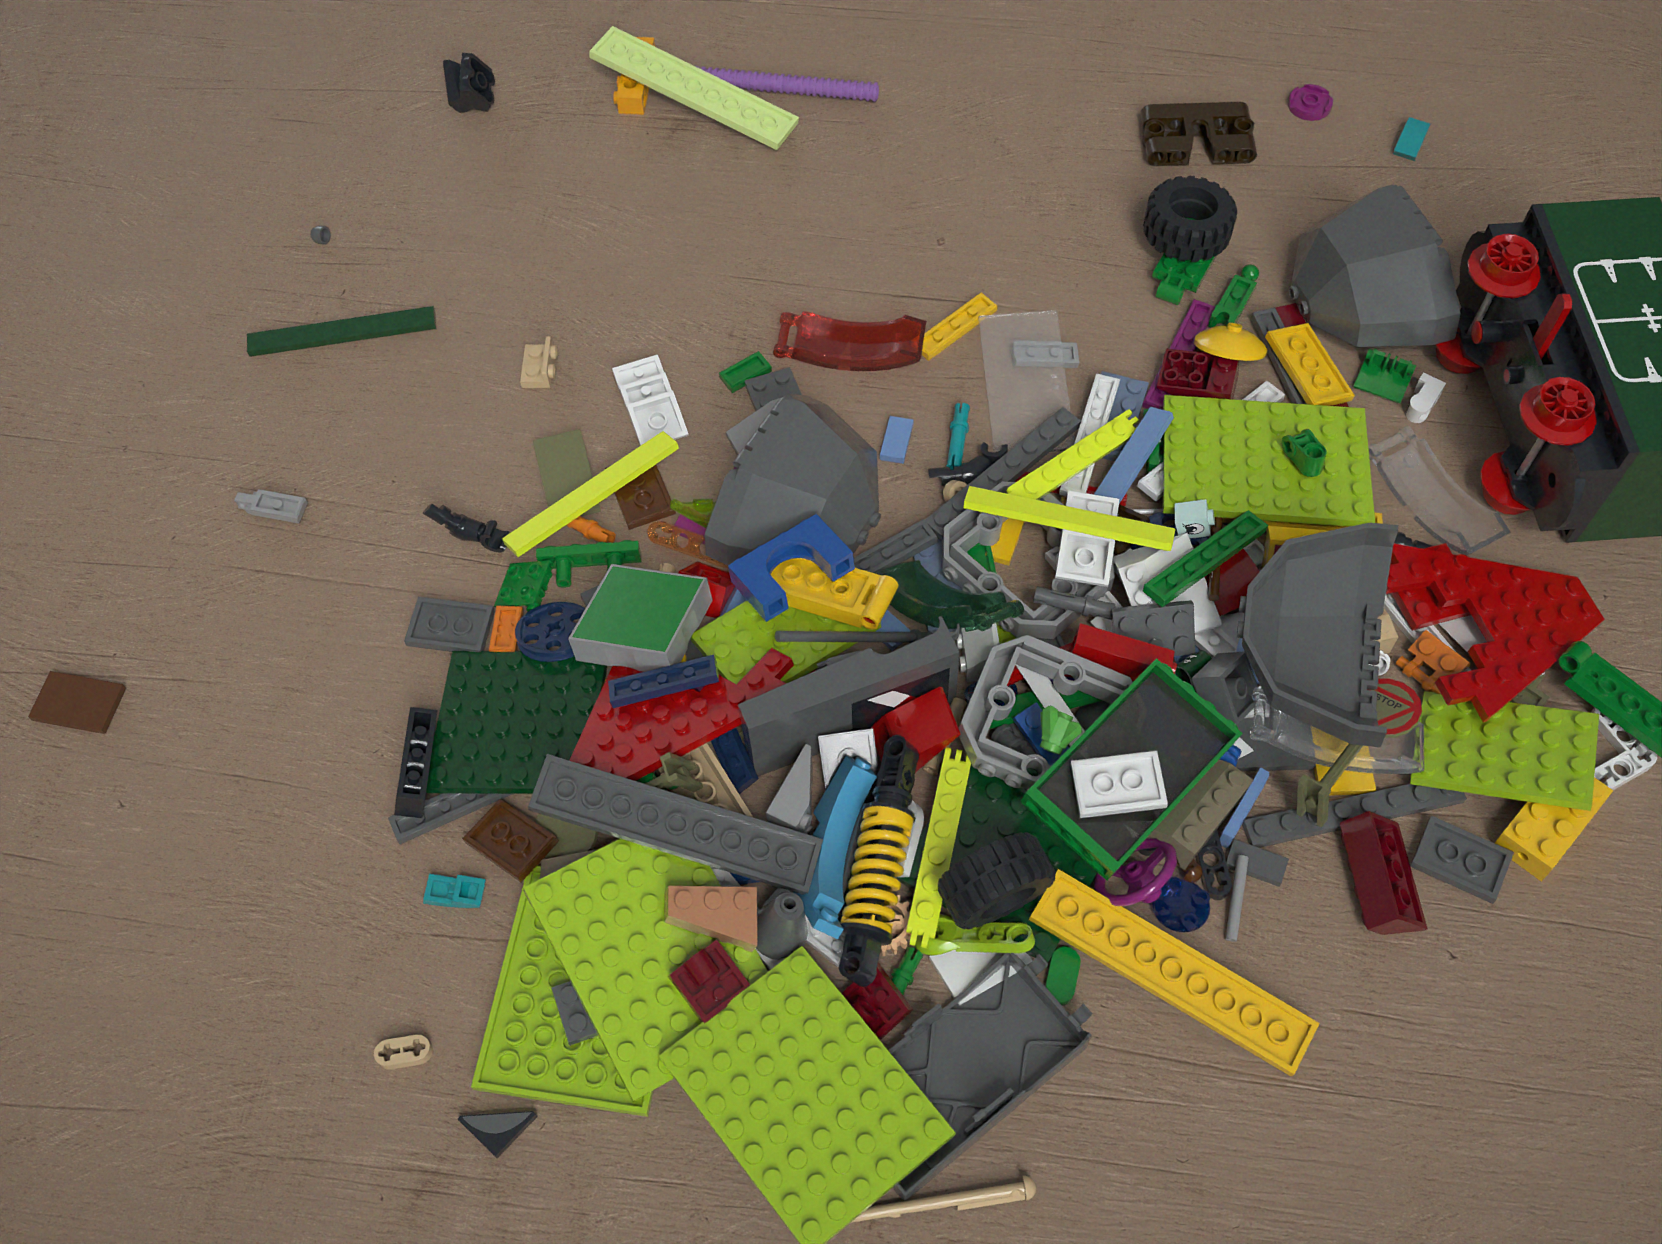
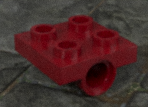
M717 939L689 958L682 966L668 976L695 1015L704 1024L725 1009L733 998L750 986Z
M878 963L876 977L870 985L860 987L852 983L841 994L877 1038L881 1040L913 1009Z

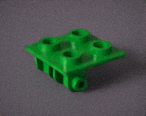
M1376 348L1374 350L1369 349L1353 387L1401 403L1416 365L1412 364L1411 360L1407 361L1402 358L1397 361L1398 356L1395 359H1391L1390 353L1385 357L1386 353L1378 351Z
M551 561L510 563L494 607L525 605L527 607L526 611L529 612L540 606L542 598L545 597V591L548 589L550 578L553 575L551 572L552 568L549 567Z

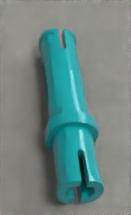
M960 403L955 404L954 418L950 423L951 439L946 467H950V470L954 469V466H962L966 433L969 432L968 416L970 406L967 403H962V409H960Z

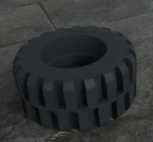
M1177 176L1174 180L1167 179L1155 187L1149 196L1143 222L1144 235L1151 246H1155L1156 251L1165 253L1168 258H1178V261L1183 262L1186 260L1198 262L1200 259L1206 261L1211 259L1212 256L1215 257L1222 253L1229 245L1237 218V206L1232 195L1229 196V192L1224 187L1220 188L1218 183L1214 181L1209 182L1207 178L1201 177L1199 179L1195 178V176L1183 178L1182 176Z
M1021 832L991 842L989 845L981 847L974 853L962 858L960 862L955 863L939 878L938 892L955 924L964 930L992 923L1033 901L1037 896L1043 894L1047 888L1052 886L1055 881L1056 872L1037 837L1028 832L1024 834Z

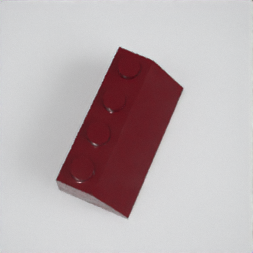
M1371 811L1340 822L1341 840L1347 850L1349 858L1347 864L1354 877V891L1360 900L1362 908L1361 918L1367 930L1381 935L1427 930V924L1399 823Z

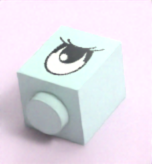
M1206 499L1175 503V524L1178 535L1187 533L1189 539L1211 536L1210 525H1215L1213 509L1208 510Z

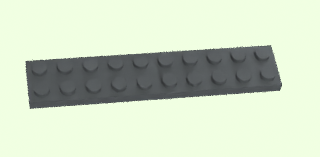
M550 754L546 756L528 806L529 811L802 895L809 892L823 839Z

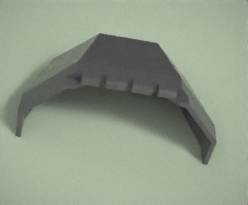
M1392 184L1378 188L1348 204L1300 235L1289 295L1297 303L1300 314L1304 315L1311 325L1356 347L1435 345L1455 339L1460 318V308L1449 254L1445 248L1437 247L1442 244L1443 240L1402 186Z
M786 394L784 398L779 399L771 410V414L767 415L759 426L758 431L753 434L745 445V449H742L733 461V465L737 469L730 470L725 476L705 532V550L707 556L728 566L736 559L752 552L758 546L764 545L779 534L788 531L803 520L817 514L847 547L855 553L859 545L863 546L869 536V530L871 527L875 528L881 518L879 513L877 451L827 404L806 395Z
M1365 523L1288 539L1248 585L1247 595L1240 598L1239 613H1244V622L1238 621L1237 638H1242V647L1270 707L1353 745L1381 748L1387 733V727L1378 726V712L1376 711L1377 692L1372 690L1378 689L1379 667L1375 665L1379 664L1380 642L1375 640L1381 639L1382 620L1377 618L1384 612L1392 549L1397 536L1398 525Z

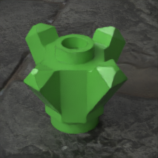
M1051 705L1040 712L1042 729L1040 747L1061 755L1063 749L1065 750L1067 745L1082 733L1081 725L1078 722L1072 721V716L1058 711V709Z

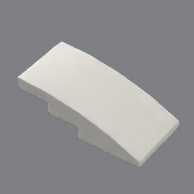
M658 354L612 368L640 446L662 431L674 440L689 436L674 392L671 390Z
M1068 490L1066 506L1117 516L1120 499ZM1062 529L1055 578L1108 587L1115 540Z

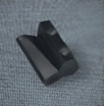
M462 53L460 64L452 60H443L448 105L459 113L473 109L488 112L494 103V94L491 86L495 84V76L492 69L473 53Z

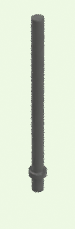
M912 629L910 632L776 631L775 640L777 642L913 643L933 633L921 632L919 629Z

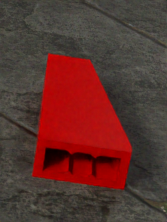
M1081 623L1068 650L1070 653L1131 678L1132 682L1156 658L1161 663L1167 664L1174 674L1177 663L1173 662L1174 650ZM1064 674L1065 677H1072L1069 674ZM1149 680L1144 684L1146 686H1155Z

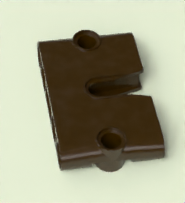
M1244 102L1149 104L1141 110L1144 134L1143 146L1146 148L1147 161L1152 166L1189 165L1194 136L1203 138L1205 150L1212 164H1246L1254 161L1257 157L1253 136L1255 123L1250 118L1248 105Z

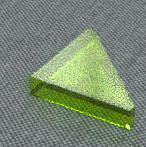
M673 499L670 501V508L707 529L716 502H713V499H693V502H680Z

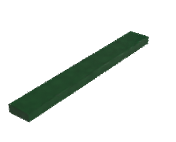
M434 306L247 333V353L249 357L433 330L436 329Z

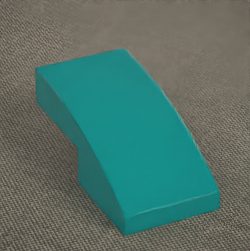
M1409 117L1393 155L1415 161L1431 124Z
M429 874L423 904L455 908H480L486 879L457 875V878Z

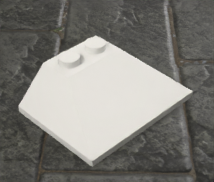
M1187 533L1174 537L1171 551L1144 546L1114 556V566L1120 581L1123 583L1131 606L1157 604L1142 592L1144 584L1193 550ZM1202 578L1171 601L1192 600L1194 603L1195 634L1222 626L1214 601L1208 599L1209 588L1205 578Z

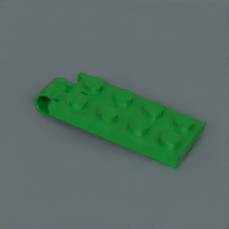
M1164 253L1152 274L1153 278L1161 280L1156 292V298L1178 306L1185 289L1197 292L1216 256H1212L1211 259L1206 261L1200 259L1198 262H1191V260L1183 262L1178 261V258H1168Z
M1583 641L1572 643L1559 658L1561 668L1572 675L1564 684L1662 758V702L1597 653H1592L1587 643Z

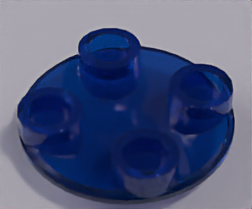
M1171 877L1161 888L1159 898L1152 902V907L1156 918L1166 928L1176 932H1192L1206 923L1210 914V896L1207 891L1201 889L1195 883L1186 882L1178 877Z

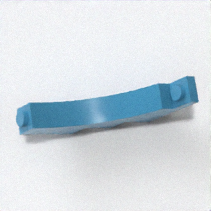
M848 756L845 757L813 812L820 823L812 836L823 839L809 892L804 895L793 892L803 901L805 915L811 926L836 939L840 937L844 930L837 918L844 905L843 873L849 841L864 800L877 777L870 768L872 765L860 757H857L856 760Z

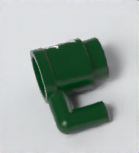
M1203 650L1193 653L1177 664L1175 675L1194 688L1192 677L1212 658Z

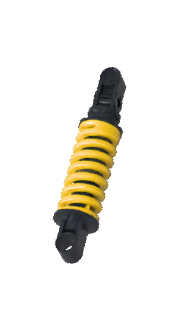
M894 735L886 741L881 767L878 771L877 786L873 790L872 796L874 801L864 804L862 808V819H864L860 825L862 833L857 839L859 848L854 853L856 862L851 868L853 877L848 882L850 891L845 896L847 906L842 911L840 923L844 929L840 936L844 937L845 941L839 962V972L860 987H866L874 981L881 946L892 943L893 924L881 921H891L895 918L894 910L886 906H894L898 903V897L891 892L898 891L901 888V882L894 877L904 874L903 866L898 863L905 861L907 854L900 848H906L909 845L910 840L908 837L911 835L913 824L916 820L915 814L908 807L912 803L913 797L911 792L915 783V771L919 760V752L900 735Z

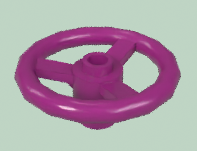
M1147 838L1135 852L1149 848H1156V850L1145 861H1133L1127 866L1122 865L1112 875L1123 878L1128 886L1127 894L1114 895L1109 893L1105 888L1106 880L1098 872L1094 877V890L1107 897L1114 906H1130L1141 901L1143 903L1155 901L1161 895V888L1171 878L1177 865L1175 848L1171 844L1160 841L1157 838ZM1134 841L1124 844L1110 855L1117 860ZM1165 857V863L1161 871L1155 876L1153 873L1154 867Z

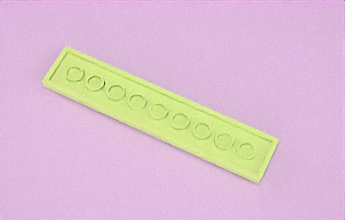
M614 26L589 51V58L775 150H778L798 125L799 117Z

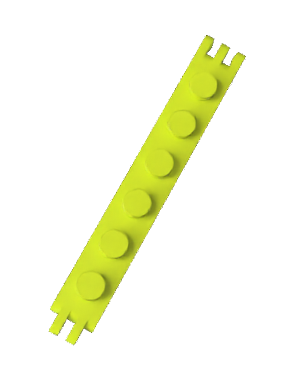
M1128 409L1007 488L1006 492L1025 498L1041 499L1129 441L1136 430L1134 425L1139 419L1135 416L1128 420L1127 418L1133 414Z
M946 747L906 930V933H911L909 945L915 946L917 935L923 936L921 948L926 949L928 939H935L943 901L938 892V880L950 867L971 766L967 754L965 761L960 760L962 750L957 749L955 759H951L952 750L949 747Z

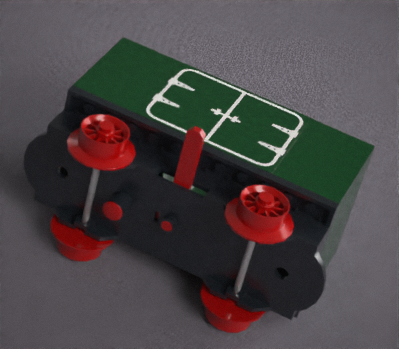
M1660 197L1532 204L1523 222L1488 224L1485 231H1478L1470 237L1462 254L1460 283L1456 289L1461 305L1456 337L1453 340L1435 344L1436 357L1448 370L1455 373L1468 374L1477 371L1481 367L1483 368L1510 444L1506 451L1494 453L1485 460L1481 468L1480 477L1485 500L1492 508L1504 514L1517 515L1527 510H1532L1540 531L1561 530L1566 543L1662 536V201Z

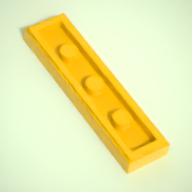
M981 292L913 341L912 347L929 361L995 313L998 305Z

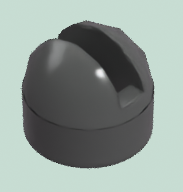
M316 226L311 230L310 236L315 243L328 244L331 233L327 226Z

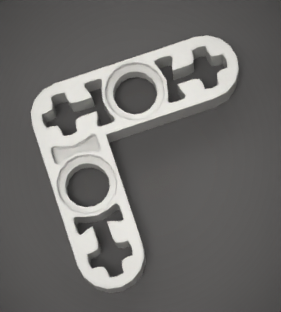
M1595 707L1592 709L1591 713L1599 714L1598 730L1619 753L1618 756L1596 767L1594 777L1601 780L1607 776L1608 779L1604 784L1615 790L1648 771L1656 763L1657 754L1629 733L1627 734L1630 737V741L1624 742L1620 740L1616 732L1626 731L1618 724L1611 728L1610 725L1613 726L1615 722L1607 716L1602 717L1600 715L1601 712ZM1633 744L1637 746L1636 748L1633 747L1632 750L1629 749L1633 746ZM1644 755L1647 759L1639 760L1637 756ZM1616 764L1622 765L1626 768L1627 775L1621 776L1617 774L1613 766Z

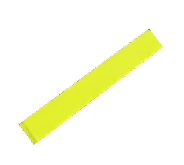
M664 431L660 432L503 537L504 544L517 557H520L678 450V443Z
M969 486L964 500L963 508L1165 551H1171L1175 528L972 486Z

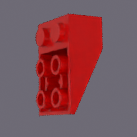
M938 687L885 714L871 727L873 728L875 745L881 762L884 745L894 735L904 737L918 750L919 760L915 773L961 735L943 687Z

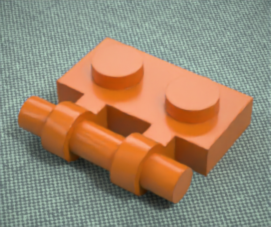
M1427 630L1408 649L1409 653L1415 656L1412 661H1408L1405 657L1401 656L1395 663L1403 669L1402 673L1408 678L1412 676L1421 683V688L1436 694H1441L1435 684V681L1440 676L1464 672L1470 666V662ZM1425 664L1434 673L1428 676L1419 668Z

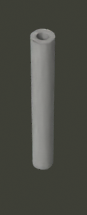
M1237 855L1225 940L1237 942L1249 857L1244 855Z

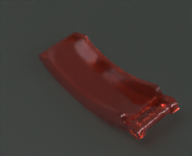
M807 311L802 312L801 316L783 312L780 316L779 322L781 327L778 342L774 346L773 355L777 358L787 357L815 366L836 370L882 371L896 369L920 361L927 321L903 315L899 319L883 322H851L832 319ZM792 325L797 327L793 347L787 345L789 330Z

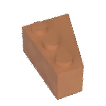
M668 886L665 891L664 922L753 952L757 947V887Z

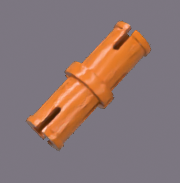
M579 516L567 524V527L582 533L583 537L588 540L593 539L597 542L613 543L616 538L614 532L601 527L593 519L588 520Z

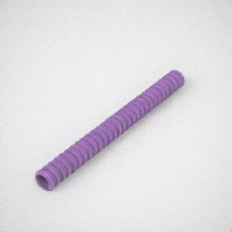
M695 66L736 87H740L742 90L744 88L749 91L751 89L753 91L760 89V92H764V90L770 92L773 90V93L779 91L781 94L784 92L790 94L793 92V95L797 93L803 95L805 93L806 96L813 94L814 97L826 95V98H830V96L836 98L838 96L839 99L846 97L847 100L850 98L856 100L859 98L860 101L866 99L868 102L870 99L876 102L879 95L878 82H874V84H871L869 81L868 83L864 81L858 83L857 80L845 82L844 79L838 81L836 78L834 80H831V78L825 80L824 77H821V79L814 77L812 79L811 76L805 78L803 75L801 77H798V75L792 77L791 74L787 76L781 74L779 76L778 73L772 75L770 72L768 74H765V72L759 74L758 71L754 73L748 71L746 73L745 70L741 72L737 69L735 71H732V69L726 71L725 68L721 70L715 68L713 70L712 67L706 69L704 66L702 68Z

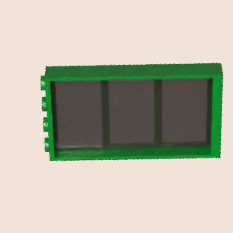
M1156 658L1025 793L1021 803L1108 881L1243 733L1232 720L1222 716L1210 701L1204 700L1189 683L1183 682L1167 664L1161 663ZM1157 751L1168 803L1167 808L1080 818L1071 761Z

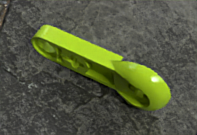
M940 914L935 939L929 938L927 949L921 948L923 936L917 935L915 946L921 953L931 956L941 955L956 950V952L1025 953L1033 948L1035 938L1030 926L1024 923H987L978 928L974 927L973 929L964 930L958 927L950 916ZM1018 935H1028L1022 942L1013 941Z

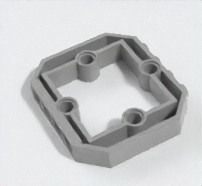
M1000 482L992 491L1008 494L1006 492L1007 488L1016 482ZM1050 493L1039 499L1040 501L1063 505ZM966 509L944 526L942 539V572L950 582L957 584L968 598L975 600L982 610L994 607L995 618L1005 631H1010L1018 638L1029 635L1034 638L1054 639L1082 615L1079 612L1044 604L1035 611L1031 610L1003 585V579L1000 575L988 572L966 553L977 543L984 546L996 544L1000 538L1002 523L1009 518ZM1041 525L1048 531L1047 542L1050 546L1059 547L1060 531L1062 529ZM1114 556L1112 558L1108 587L1055 578L1052 581L1051 590L1082 597L1089 595L1095 600L1104 597L1106 592L1111 591L1115 577Z
M1025 635L992 647L960 723L959 731L961 735H959V738L972 766L978 769L981 774L1005 780V783L1011 787H1021L1029 790L1051 765H1048L1045 758L1040 755L1031 754L1027 756L986 738L992 720L1005 719L1015 704V693L1007 686L1015 664L1052 679L1055 689L1063 695H1072L1079 690L1110 704L1133 682L1126 675L1032 636ZM1064 674L1071 675L1075 681L1066 679ZM1137 692L1117 713L1140 732L1147 710ZM994 699L1002 700L1005 706L997 705ZM1111 721L1109 728H1102L1089 741L1086 751L1090 759L1132 754L1136 742ZM1098 742L1106 744L1109 750L1100 748ZM1032 768L1036 770L1038 776H1031L1026 769ZM1061 770L1041 792L1048 799L1057 802L1061 808L1079 811L1073 776Z

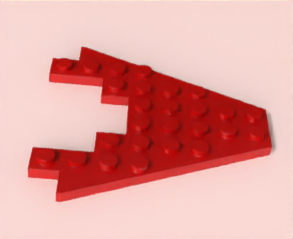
M1395 543L1393 545L1392 564H1390L1386 594L1430 586L1441 607L1464 603L1486 639V643L1472 645L1468 650L1478 669L1440 676L1435 681L1447 706L1471 701L1483 722H1487L1554 665L1572 643L1582 641L1605 620L1578 577L1472 558L1464 554L1455 555Z
M771 648L737 685L719 675V682L705 685L700 692L688 689L613 708L610 703L608 681L642 673L643 671L625 666H612L569 761L636 781L663 766L660 759L661 756L670 752L681 757L741 725L738 704L787 684L781 681V679L794 666L793 660Z

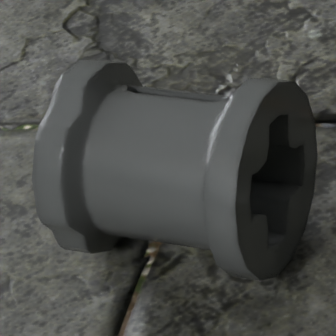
M1008 724L998 727L991 736L992 741L1022 754L1027 748L1026 741L1018 738L1013 733V728Z

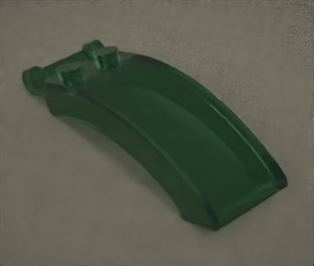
M919 560L903 562L875 573L890 576L899 584L889 605L908 618L927 626L939 628L940 622L938 617L942 616L948 629H957V624H959L960 628H965V632L977 629L985 631L999 621L1009 617L1016 618L1024 613L1023 604L1019 600L1006 601L1002 591L970 593L944 584L925 570Z

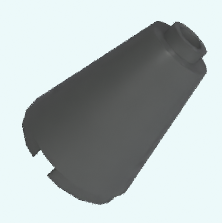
M791 892L782 893L757 912L756 949L762 955L770 959L779 960V958H787L798 948L805 945L808 928L803 901L798 895Z

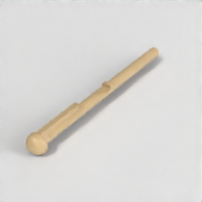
M1023 1175L1022 1182L870 1206L851 1223L884 1217L896 1218L901 1217V1214L952 1206H957V1211L1020 1200L1027 1201L1035 1195L1036 1184L1032 1178Z

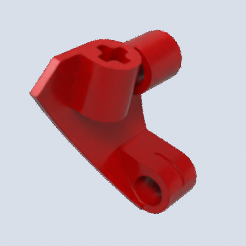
M1244 549L1220 565L1219 600L1214 602L1219 617L1240 607L1241 596L1247 595L1248 585L1260 572ZM1208 574V575L1205 576V580H1206V583H1207L1208 588H1209V574Z

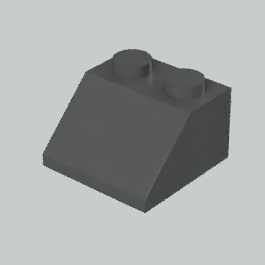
M1245 651L1217 653L1192 677L1193 686L1197 694L1204 700L1210 701L1222 716L1232 720L1236 725L1262 700Z

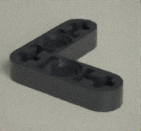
M1216 830L1195 857L1197 863L1202 867L1201 880L1206 895L1213 900H1223L1231 890L1232 881L1219 834ZM1156 848L1142 849L1139 852L1145 856H1150ZM1205 854L1215 855L1218 859V864L1215 866L1207 865L1203 860V856ZM1217 872L1219 885H1224L1221 891H1218L1216 887H1211L1215 881L1214 873Z

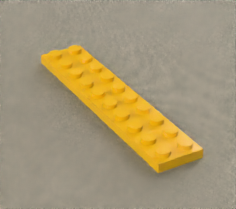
M1059 869L1055 874V881L1052 886L1046 889L1029 918L1033 923L1291 1077L1295 1074L1320 1024L1124 907L1112 905L1107 897Z

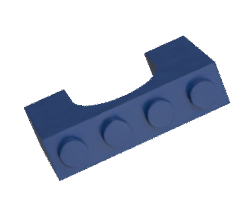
M817 514L803 520L800 524L779 534L776 538L764 545L758 546L752 552L728 565L731 582L766 622L789 609L786 592L771 576L774 568L780 563L794 558L808 559L816 563L833 582L855 569L853 552Z

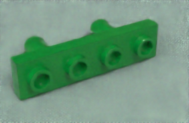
M623 540L613 543L598 542L586 545L572 544L570 546L536 548L537 561H551L549 567L556 569V585L561 588L571 586V568L607 565L608 571L611 564L642 563L639 541Z

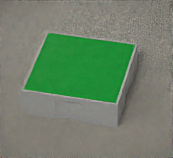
M611 564L568 638L576 661L606 666H625L643 672L680 663L688 649V643L692 634L701 624L713 600L707 578Z

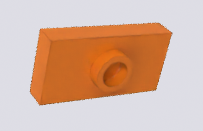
M496 606L489 652L517 651L518 645L515 628L523 616L524 610L522 606Z

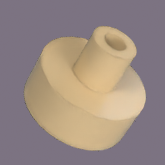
M957 480L948 482L943 490L944 500L946 502L949 501L967 484Z

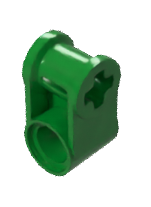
M1304 429L1300 434L1294 436L1286 435L1282 438L1281 444L1284 453L1294 462L1303 475L1316 477L1322 473L1327 450L1310 429Z

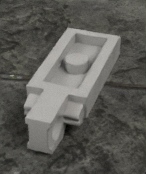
M260 489L257 492H253L252 495L238 492L234 500L238 508L247 511L246 513L293 523H300L308 504L304 497Z

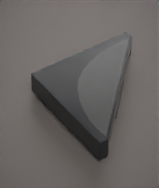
M533 1111L461 1115L458 1121L498 1159L538 1116Z

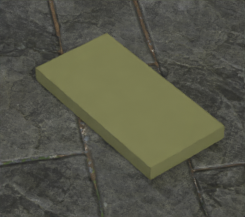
M580 429L533 440L548 507L593 478ZM599 503L580 516L601 512Z

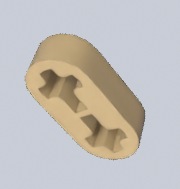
M423 1035L386 1039L381 1041L374 1049L375 1061L382 1068L388 1070L424 1064L433 1054L432 1044ZM420 1043L425 1049L420 1050V1055L416 1056L410 1050H415L417 1044ZM391 1048L393 1052L398 1054L391 1055L390 1060L387 1061L382 1055L387 1054V1049Z

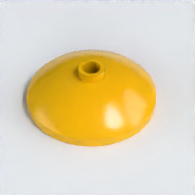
M1228 323V326H1215L1203 330L1194 339V344L1199 349L1223 358L1254 361L1265 358L1267 354V348L1264 343L1252 332L1242 329L1243 326L1237 323Z

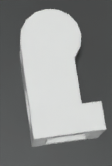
M1423 372L1414 390L1416 395L1411 398L1405 415L1407 419L1414 423L1424 422L1441 396L1446 383Z

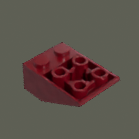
M1166 348L1157 388L1173 396L1231 400L1234 398L1239 376V360L1223 358L1203 352Z

